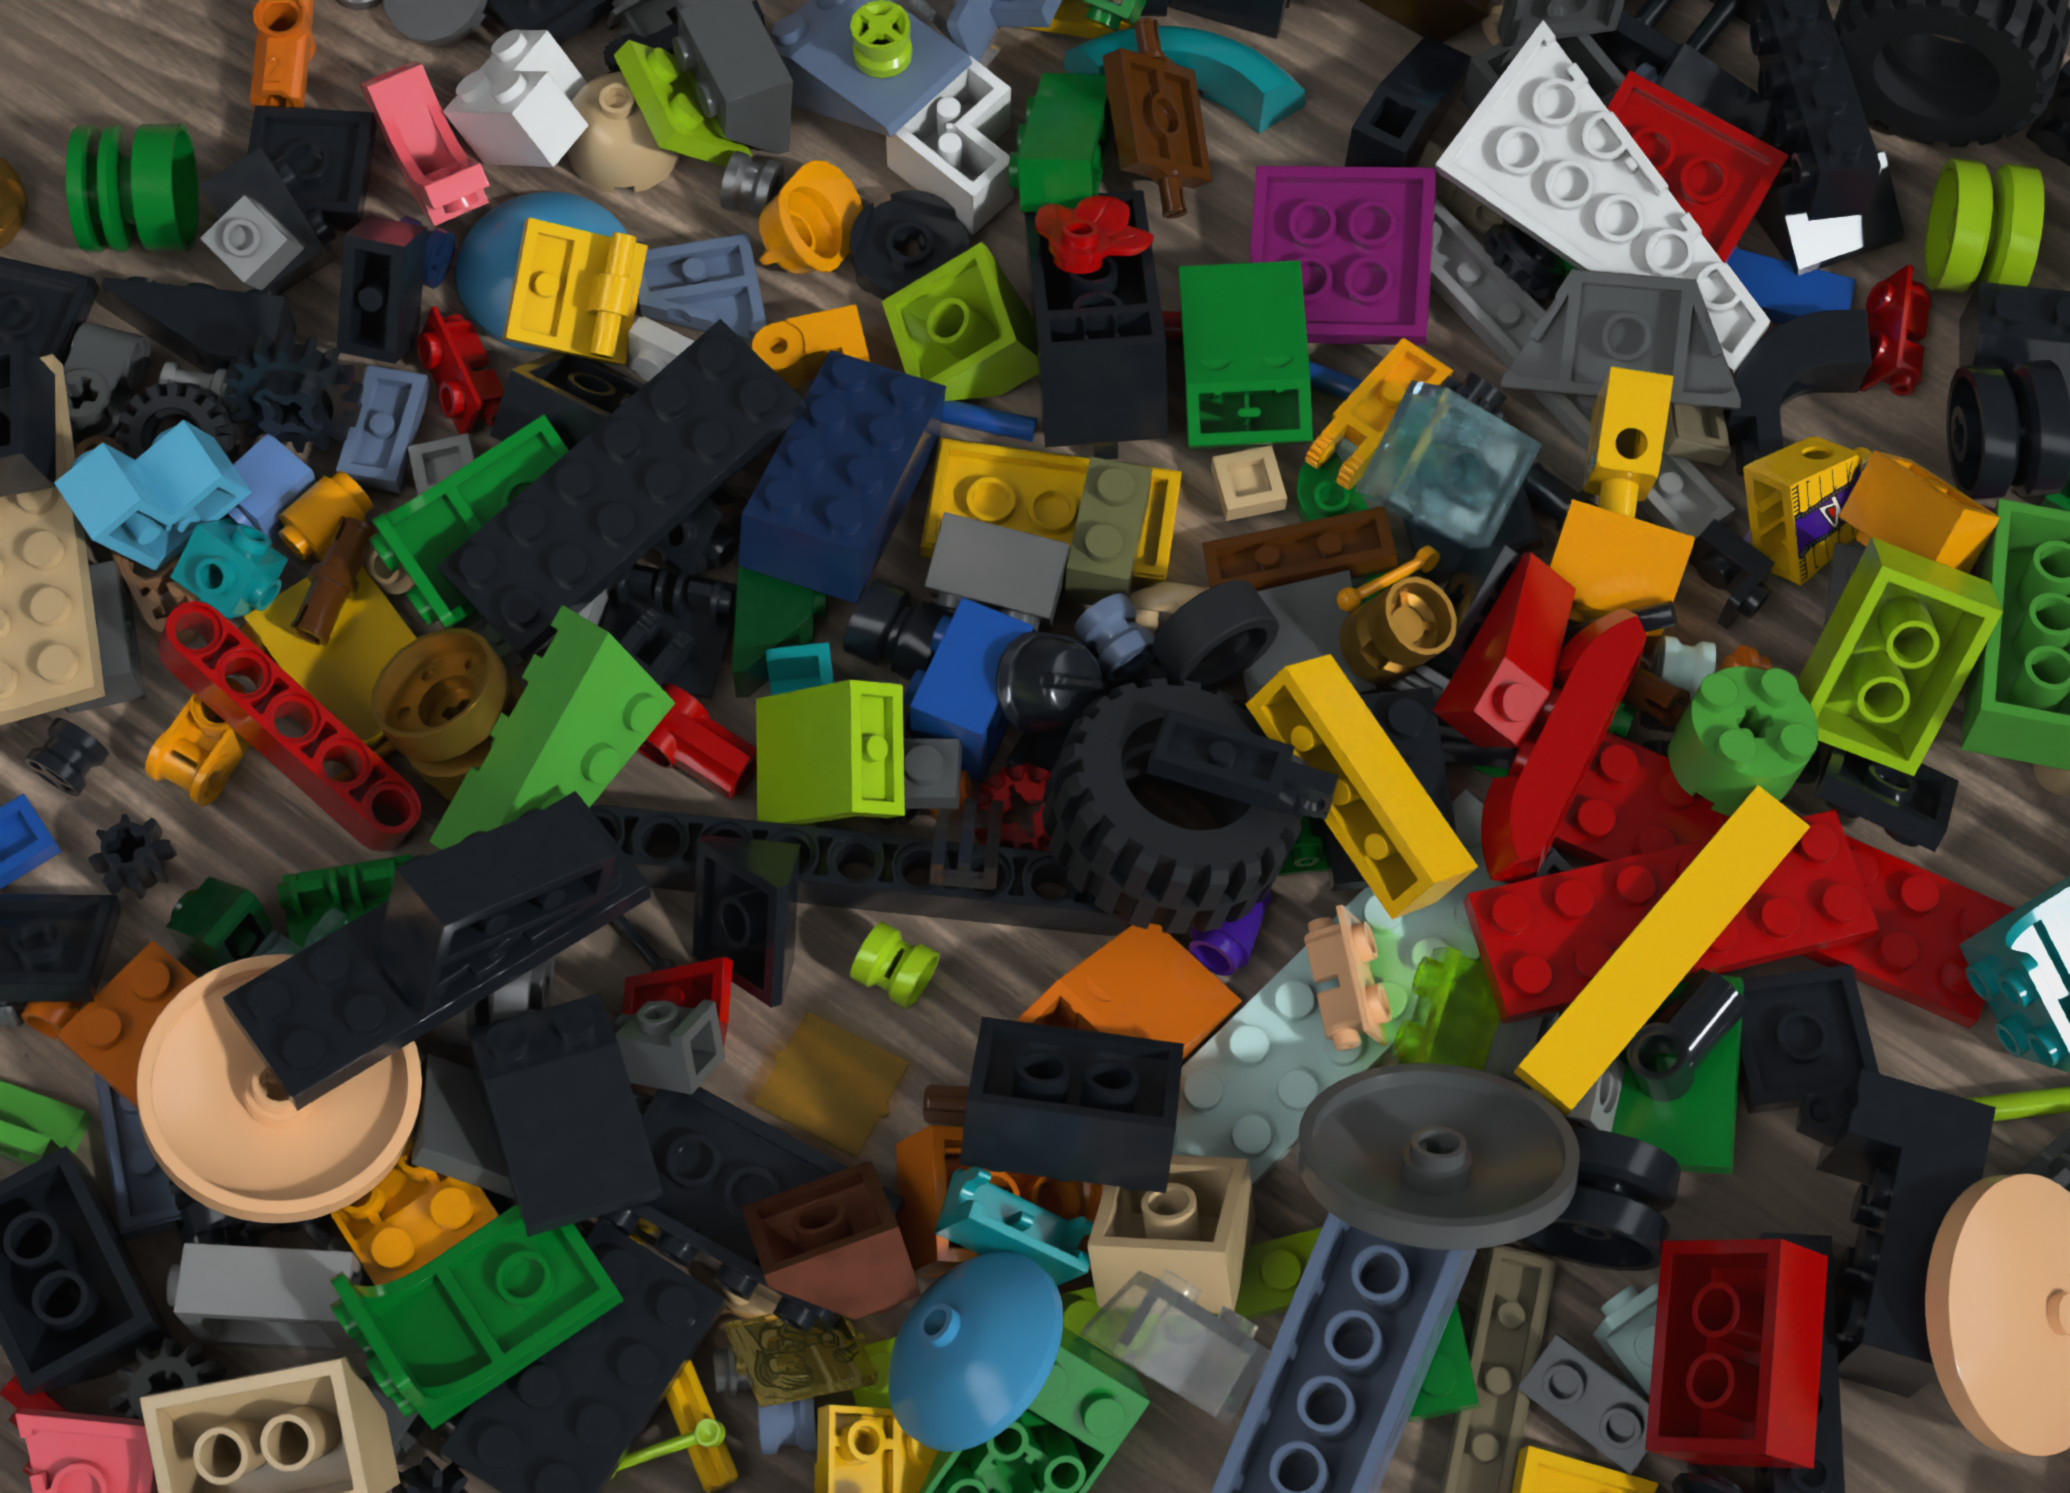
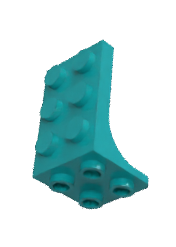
M2069 875L1959 945L1969 964L1965 969L1966 977L1974 991L1983 1000L1988 1001L1998 1020V1023L1994 1026L1995 1032L2004 1048L2014 1057L2070 1073Z

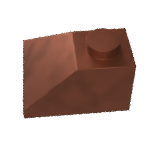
M871 1160L741 1207L768 1287L854 1320L869 1314L890 1312L899 1307L903 1302L921 1296L898 1223Z

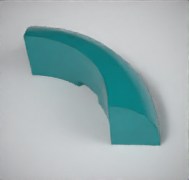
M1158 26L1161 51L1176 65L1195 70L1197 88L1202 90V97L1228 108L1245 120L1258 134L1305 107V89L1287 71L1257 50L1213 32L1179 26ZM1130 28L1104 34L1067 50L1063 67L1068 73L1105 74L1104 55L1119 48L1138 53L1135 29Z

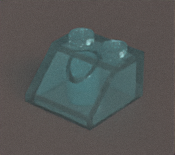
M1411 380L1355 491L1380 506H1385L1386 509L1403 519L1468 549L1490 547L1542 443L1447 387Z

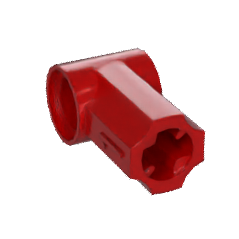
M665 684L662 689L675 704L637 751L661 767L670 769L676 765L731 801L736 795L742 794L754 778L757 770V748L710 719L709 713L704 706L688 692L676 685Z

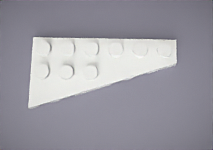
M1543 20L1436 162V172L1578 270L1696 279L1731 375H1733L1769 327V318L1729 265L1723 263L1701 234L1702 229L1689 212L1686 214L1668 190V184L1613 111L1609 112L1588 84V78L1576 63H1572L1557 43L1554 33Z

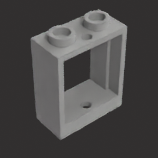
M184 1243L181 1264H173L169 1272L167 1302L170 1307H174L173 1313L203 1345L364 1353L356 1340H351L330 1308V1304L341 1298L330 1279L343 1271L349 1280L356 1285H375L353 1252Z

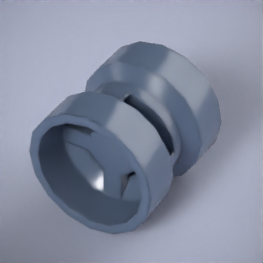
M1123 593L1113 594L1092 605L1079 617L1074 626L1084 645L1096 648L1099 654L1097 661L1099 667L1108 681L1111 682L1121 681L1133 676L1144 669L1156 657L1152 651L1155 636L1150 629L1140 627L1136 622L1138 612L1128 596Z

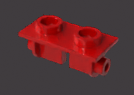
M1910 264L1885 280L1878 282L1871 288L1868 295L1866 311L1868 313L1867 323L1872 364L1859 388L1862 392L1882 381L1890 385L1889 390L1893 394L1907 396L1911 395L1914 392V388L1920 385L1922 381L1924 347L1906 339V337L1916 341L1926 337L1931 296L1926 292V286L1923 283L1912 281L1914 266Z
M431 307L423 331L417 338L418 358L423 368L429 369L439 390V401L444 415L447 418H452L459 435L465 433L470 435L475 421L485 420L487 425L492 426L494 424L504 390L494 368L480 371H472L471 369L486 366L489 360L474 324L469 320H465L460 314L450 315L443 320L438 307Z

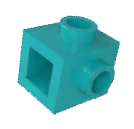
M228 518L196 525L170 578L198 596L199 602L209 604L217 609L225 618L231 619L247 615L255 609L263 611L271 605L280 592L282 582L278 578L288 558L270 546L271 540L263 532L248 525L237 524Z

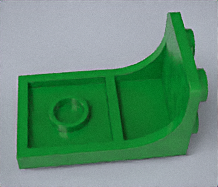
M545 414L419 496L389 513L384 514L382 512L372 519L378 533L369 538L370 543L392 574L403 567L415 585L414 588L406 592L407 597L428 627L439 620L443 628H452L476 612L441 575L437 566L569 452Z
M517 1204L426 1265L397 1280L376 1286H359L352 1283L343 1271L330 1279L341 1297L330 1304V1308L351 1340H356L367 1356L368 1360L365 1361V1364L384 1394L388 1398L391 1397L405 1418L417 1411L432 1430L624 1301L574 1223L528 1237Z

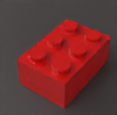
M1784 1239L1662 1241L1645 1444L1646 1451L1700 1465L1814 1469L1828 1256Z

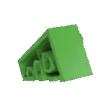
M562 605L551 624L552 627L558 630L543 658L536 654L532 657L522 675V678L529 682L510 716L501 712L489 734L493 737L489 754L481 767L471 766L429 842L439 851L460 843L474 832L490 831L517 820L524 813L535 808L545 809L574 791L579 794L590 808L674 706L675 702L608 631Z

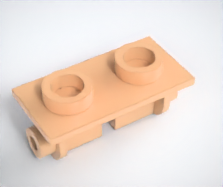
M1343 905L1336 906L1339 923L1334 924L1333 918L1330 917L1312 920L1308 923L1309 933L1304 936L1313 980L1319 984L1338 978L1340 987L1316 993L1325 1037L1328 1040H1333L1335 1050L1338 1051L1350 1050L1360 1046L1359 1035L1363 1034L1369 1035L1381 1046L1389 1045L1384 1023L1392 1020L1391 1007L1382 984H1375L1370 961L1378 957L1373 932L1366 921L1361 922Z

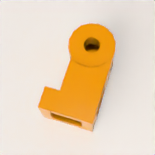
M856 304L771 323L762 327L755 334L752 341V350L793 390L798 389L805 381L816 378L830 350L870 362Z

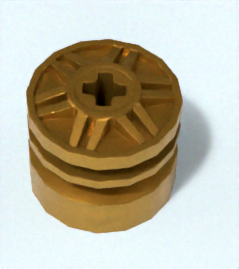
M443 628L422 635L400 649L381 670L372 690L371 713L382 732L400 753L407 756L414 770L423 777L430 789L448 800H453L471 766L481 767L489 754L493 739L489 734L501 712L510 716L524 690L517 679L510 675L503 661L483 636L467 628Z

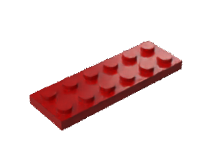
M1836 809L1800 817L1810 828L1679 983L1692 980L1701 968L1720 974L1869 939L1880 930ZM1712 838L1468 893L1463 904L1502 1024L1566 1010Z

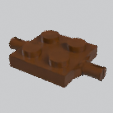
M1145 18L1133 23L1138 53L1119 48L1103 56L1106 75L1105 91L1110 102L1115 134L1114 150L1118 157L1120 170L1150 177L1159 185L1163 211L1162 217L1173 219L1188 213L1183 186L1194 189L1212 182L1195 70L1176 65L1165 56V53L1161 51L1158 20Z

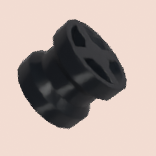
M56 717L48 727V740L42 747L33 748L24 761L42 779L64 793L78 797L87 785L85 776L92 767L101 766L109 756V752L97 739L79 726Z

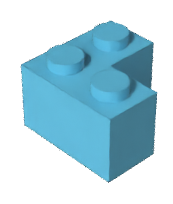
M182 420L175 427L161 432L154 439L152 446L136 460L102 442L95 449L80 455L73 462L71 469L54 482L93 541L155 571H159L185 549L197 524L220 520L252 493L216 439L185 420Z

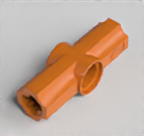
M260 0L255 5L253 21L257 30L250 93V102L254 110L255 106L304 108L309 61L313 58L316 50L312 31L315 0Z

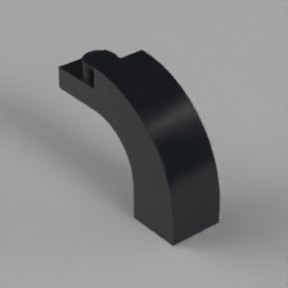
M1827 310L1796 317L1770 331L1752 348L1742 362L1734 380L1741 398L1740 410L1724 409L1729 444L1737 445L1736 471L1738 476H1744L1743 467L1749 463L1784 448L1780 408L1787 402L1811 393L1858 392L1872 364L1866 310Z

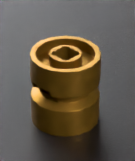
M1417 576L1402 578L1346 616L1340 627L1339 636L1343 658L1352 671L1365 681L1379 685L1393 683L1451 645L1456 635L1457 617L1452 602L1445 592L1432 581Z

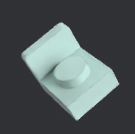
M1657 1282L1641 1293L1632 1284L1611 1298L1600 1308L1606 1318L1593 1333L1595 1339L1633 1389L1645 1399H1648L1650 1396L1659 1287Z

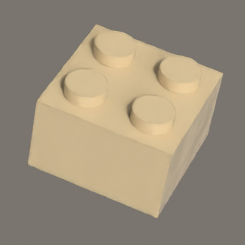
M1172 1155L1166 1193L1146 1190L1132 1191L1122 1187L1105 1185L1087 1244L1097 1307L1234 1314L1256 1223L1248 1158Z

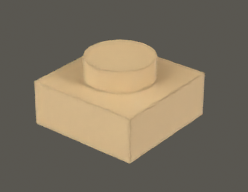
M1272 445L1212 456L1211 471L1225 521L1285 510L1287 495Z

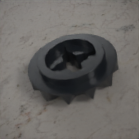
M1493 224L1484 234L1485 241L1483 243L1486 253L1493 259V264L1506 274L1507 279H1512L1523 291H1530L1536 298L1555 299L1556 292L1564 282V278L1561 275L1562 268L1556 258L1545 246L1516 226L1508 225L1506 227L1501 224Z

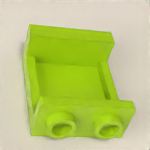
M850 679L756 698L757 821L816 827L817 822L854 816L880 818L905 816L902 684Z

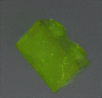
M1449 946L1433 948L1431 957L1424 956L1416 969L1412 982V993L1419 996L1411 1021L1404 1019L1397 1031L1393 1043L1392 1056L1399 1059L1398 1064H1445L1483 1071L1500 1019L1483 963L1461 955V950Z

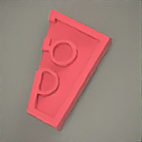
M22 1408L15 1413L20 1438H25L33 1471V1474L29 1476L33 1493H157L158 1488L144 1420Z

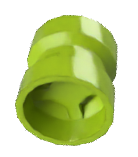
M880 921L869 933L858 951L851 967L850 978L866 987L877 985L888 992L890 1001L908 1010L917 1002L931 980L938 965L940 953L923 943L912 945L904 941L900 930L884 921Z

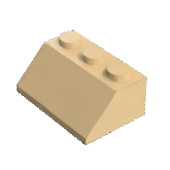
M347 1356L140 1397L158 1493H385L400 1484L386 1412Z

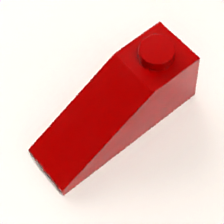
M1532 552L1524 553L1438 700L1433 712L1477 747L1520 748L1551 694L1576 588Z

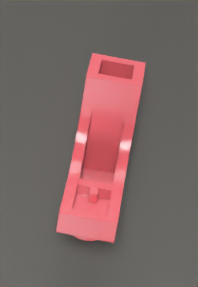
M411 61L359 83L399 171L417 204L432 225H439L489 203L484 188L490 186L481 163L469 158L460 146L446 120L421 63Z

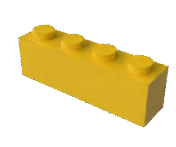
M1331 654L1284 666L1245 704L1269 739L1295 746L1293 754L1307 761V766L1339 775L1335 795L1327 818L1324 821L1392 920L1438 902L1478 867Z

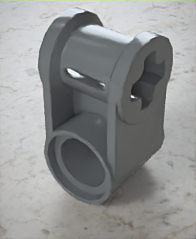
M84 322L79 327L74 336L70 354L63 367L72 438L76 442L80 443L86 438L93 436L115 438L116 432H119L122 422L118 421L122 411L128 410L129 401L133 398L137 388L142 384L149 367L151 346L147 337L91 322Z

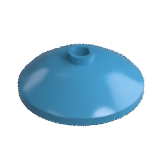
M545 191L514 197L484 214L464 238L456 263L458 292L462 304L472 321L483 332L498 342L513 348L533 352L551 351L502 340L525 220L527 218H534L612 237L613 232L627 234L619 220L596 202L571 193Z
M995 1251L984 1253L949 1269L921 1294L900 1327L892 1349L889 1365L888 1392L892 1412L898 1424L909 1436L934 1450L944 1452L966 1450L983 1444L999 1435L1030 1406L1052 1370L1063 1332L1061 1296L1053 1278L1045 1269L1032 1259L1016 1252Z

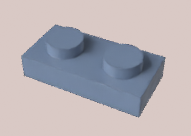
M368 365L362 382L364 391L360 401L362 407L356 427L349 428L336 473L338 471L345 472L361 487L400 493L410 460L407 446H412L415 443L431 386L427 375Z

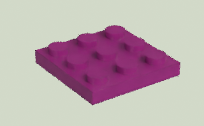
M1256 166L1249 263L1301 260L1307 343L1397 345L1402 338H1405L1414 345H1427L1437 185L1436 168Z

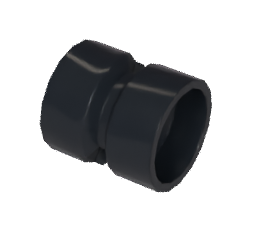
M875 578L864 590L852 613L843 641V650L845 653L874 666H878L890 659L891 671L897 673L899 677L911 681L917 669L927 671L935 655V652L930 651V645L940 619L944 615L953 618L955 611L937 606L932 601L929 603L920 601L912 607L909 591L880 578Z

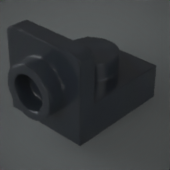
M1714 518L1700 534L1688 562L1696 568L1698 574L1706 583L1714 588L1725 589L1731 593L1717 621L1718 624L1727 630L1741 614L1750 620L1765 603L1772 592V589L1766 586L1765 583L1775 562Z

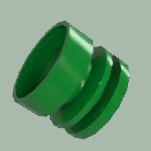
M182 123L141 124L136 129L132 149L124 129L118 124H108L103 129L102 134L100 129L94 125H77L72 130L67 147L65 190L70 222L79 248L85 253H102L109 244L110 249L116 253H126L132 246L135 230L137 229L144 249L149 252H189L195 245L198 233L200 207L197 162L188 129Z

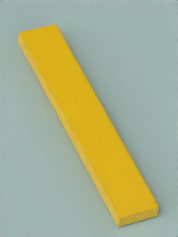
M1757 785L1513 1073L1567 1117L1810 826Z

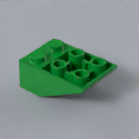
M1301 260L1178 266L1186 450L1263 447L1268 445H1307L1312 442L1311 382Z
M1063 1326L1061 1343L1052 1370L1042 1389L1024 1413L1007 1429L983 1444L961 1451H939L919 1493H1087L1151 1401L1133 1368Z

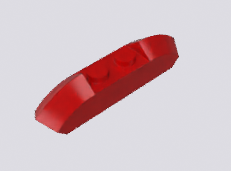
M1623 608L1601 617L1582 629L1561 649L1554 682L1559 688L1552 687L1551 694L1538 715L1537 722L1545 726L1537 742L1525 739L1511 770V775L1513 776L1493 778L1485 798L1481 820V844L1490 880L1511 884L1537 876L1640 665L1647 635L1638 615Z

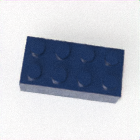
M830 350L804 398L807 411L788 427L742 512L738 566L857 604L939 441L946 386Z

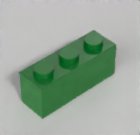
M1042 73L1036 95H1028L1026 101V123H1020L1018 127V152H1011L1009 158V186L1011 189H1019L1021 212L1037 213L1042 206L1050 203L1068 208H1076L1082 199L1098 195L1114 131L1110 102L1105 91V74Z

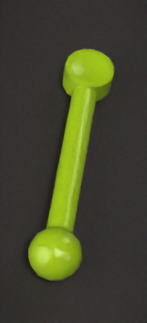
M703 1419L696 1425L695 1431L629 1452L611 1479L614 1478L619 1470L697 1444L705 1447H717L723 1442L726 1435L724 1425L715 1419Z

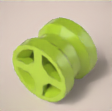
M884 0L868 2L859 7L853 14L850 23L853 57L856 66L863 73L871 77L883 79L894 77L905 71L911 63L913 54L910 39L911 24L908 13L900 5Z

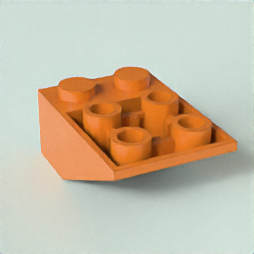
M1150 923L1147 929L1134 925L1127 928L1059 978L1016 1021L1183 1043V1063L1242 1004V1000L1169 933H1162L1160 925Z

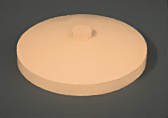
M290 954L261 955L231 962L208 972L184 988L166 1006L151 1028L142 1049L137 1073V1105L141 1128L151 1153L165 1174L180 1189L206 1207L238 1219L260 1223H290L318 1218L338 1211L370 1192L390 1173L403 1155L416 1125L421 1100V1064L415 1041L302 1109L296 1110L228 1013L222 998L294 956Z
M2007 1174L1990 1176L1971 1185L1956 1199L1945 1215L1936 1235L1928 1265L1925 1292V1317L1930 1353L1939 1383L1949 1405L1957 1418L1977 1440L1995 1451L2008 1455H2054L2070 1448V1192L2060 1184L2040 1175Z

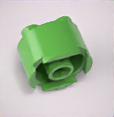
M1747 666L1722 669L1707 675L1702 680L1676 725L1668 746L1670 767L1677 782L1689 795L1693 797L1697 792L1705 799L1714 803L1711 808L1712 810L1723 815L1732 816L1757 785L1780 802L1790 791L1816 751L1818 745V723L1811 705L1799 691L1798 681L1788 671L1781 668L1764 670Z

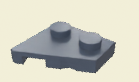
M749 233L647 250L638 295L642 316L705 332L721 319L743 341L751 343L755 334L767 325Z

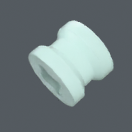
M1663 636L1657 652L1654 674L1677 687L1686 689L1690 693L1691 701L1702 680L1707 675L1715 672L1716 645L1715 643L1701 641L1695 646L1682 645L1677 637Z

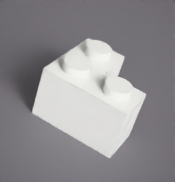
M511 30L495 41L491 48L493 54L478 71L466 76L456 88L457 96L445 108L443 113L484 164L554 167L589 126L571 103L587 82L548 30Z
M969 56L972 64L892 137L886 136L887 166L917 191L931 193L946 200L955 209V216L962 223L963 227L966 226L967 231L974 235L1013 199L1014 189H1011L1009 186L1010 156L994 144L996 140L1010 129L1011 87L973 57Z

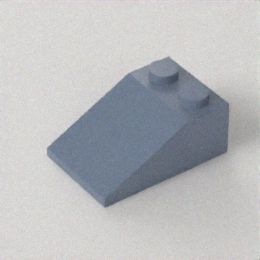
M808 0L794 14L782 18L773 26L772 33L769 36L793 79V106L888 137H892L972 64L968 53L905 10L908 13L911 24L910 39L913 49L911 63L905 71L894 77L874 78L863 73L856 66L853 57L850 23L853 14L859 7L877 0Z

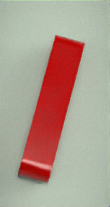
M198 601L185 602L174 608L167 618L158 646L160 660L167 670L359 843L370 850L379 852L394 850L400 846L420 818L422 805L415 789L217 609L207 603ZM183 630L196 631L204 637L208 646L202 649L187 648L177 639L176 633ZM236 673L245 675L255 684L256 691L248 694L237 693L229 687L225 677ZM282 717L292 718L299 722L305 735L299 738L286 737L277 730L274 720ZM327 761L343 763L351 771L353 780L343 783L331 779L324 771L323 763ZM378 804L389 805L399 814L401 825L391 827L378 822L373 815L372 806Z

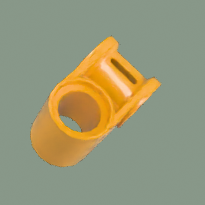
M225 677L226 683L231 689L237 693L247 694L239 682ZM193 693L171 726L155 741L145 762V773L156 781L167 779L190 792V800L204 807L211 804L221 794L229 781L231 773L248 751L251 744L226 722L214 723L213 721L217 714Z

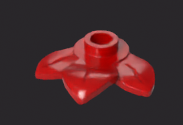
M1096 195L1082 199L1076 208H1068L1055 203L1046 204L1037 211L1035 216V230L1048 239V249L1054 255V264L1059 269L1069 273L1086 274L1095 272L1102 267L1103 258L1106 256L1137 255L1145 251L1154 240V235L1150 232L1128 226L1130 207L1119 198L1113 196Z

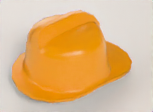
M812 160L793 174L780 189L779 194L763 208L758 220L759 233L766 248L759 258L762 265L777 263L782 269L792 274H807L816 270L830 273L839 267L841 262L850 253L851 229L857 216L863 210L861 198L852 181L840 168L827 161Z

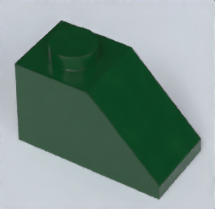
M738 566L732 665L736 697H750L769 681L766 650L814 643L815 619H827V594Z
M210 876L197 890H189L178 900L171 912V920L165 926L178 947L210 971L241 959L271 955L282 943L257 896L245 888Z

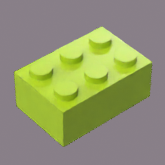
M1871 537L1797 680L1799 691L1807 699L1816 716L1818 741L1914 776L2003 613L1991 583Z

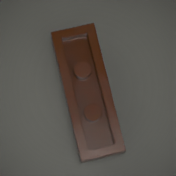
M1385 506L1202 543L1210 588L1232 580L1249 581L1256 591H1261L1347 570L1350 571L1351 579L1388 572L1398 567L1396 550Z

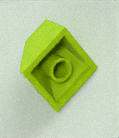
M982 242L881 301L905 373L946 386L945 401L1001 396L1039 374L1033 317L988 247Z

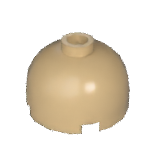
M622 72L598 76L586 83L571 101L589 125L567 151L570 166L585 183L602 192L615 193L614 187L627 188L633 186L634 193L645 191L665 180L679 163L680 153L658 146Z

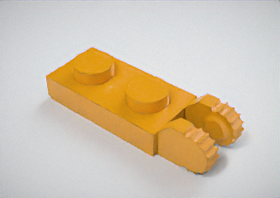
M1402 338L1332 414L1330 424L1313 441L1309 451L1306 453L1305 462L1316 469L1321 468L1337 451L1345 437L1358 446V448L1342 464L1336 478V483L1347 490L1352 489L1367 473L1375 458L1380 460L1433 402L1432 398L1447 377L1450 376L1452 378L1453 370L1407 339Z

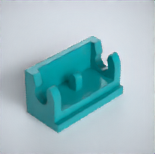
M974 1166L966 1171L960 1168L953 1171L934 1234L979 1255L995 1251H1009L1022 1254L1045 1269L1053 1278L1056 1286L1088 1273L1090 1266L1089 1254L1077 1250V1247L1085 1235L1091 1234L1094 1221L1083 1216L1067 1220L989 1183L992 1177L991 1173L978 1166Z

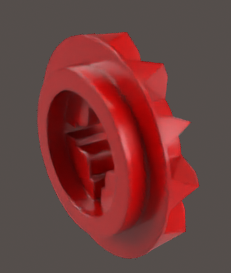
M1030 763L1014 767H1002L988 781L981 783L980 791L972 806L974 831L981 845L1051 852L1048 845L1052 837H1048L1043 829L1042 811L1045 805L1040 807V811L1032 815L1034 823L1032 829L1035 837L1031 839L1027 831L1023 830L1018 822L1010 824L1004 822L997 825L1005 821V817L1013 812L1011 793L1014 791L1017 792L1019 798L1023 797L1027 805H1034L1036 803L1042 805L1045 803L1043 795L1051 775L1050 771Z

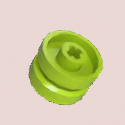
M1950 158L1943 164L1931 197L1924 242V273L1926 284L1931 291L1961 294L1970 288L1975 279L1977 284L1979 282L2027 287L2037 261L2044 218V184L2041 171L2036 166L2005 163L1990 177L1989 171L1982 161Z

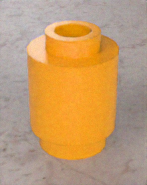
M338 471L331 478L323 476L279 514V519L284 528L278 534L285 545L301 560H305L311 555L321 562L336 531L339 518L341 516L345 518L353 517L366 523L365 515L373 509V503L355 480L345 472Z

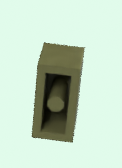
M1096 457L1090 458L1066 567L1064 600L1094 605L1113 594L1123 593L1129 597L1149 504L1153 468Z

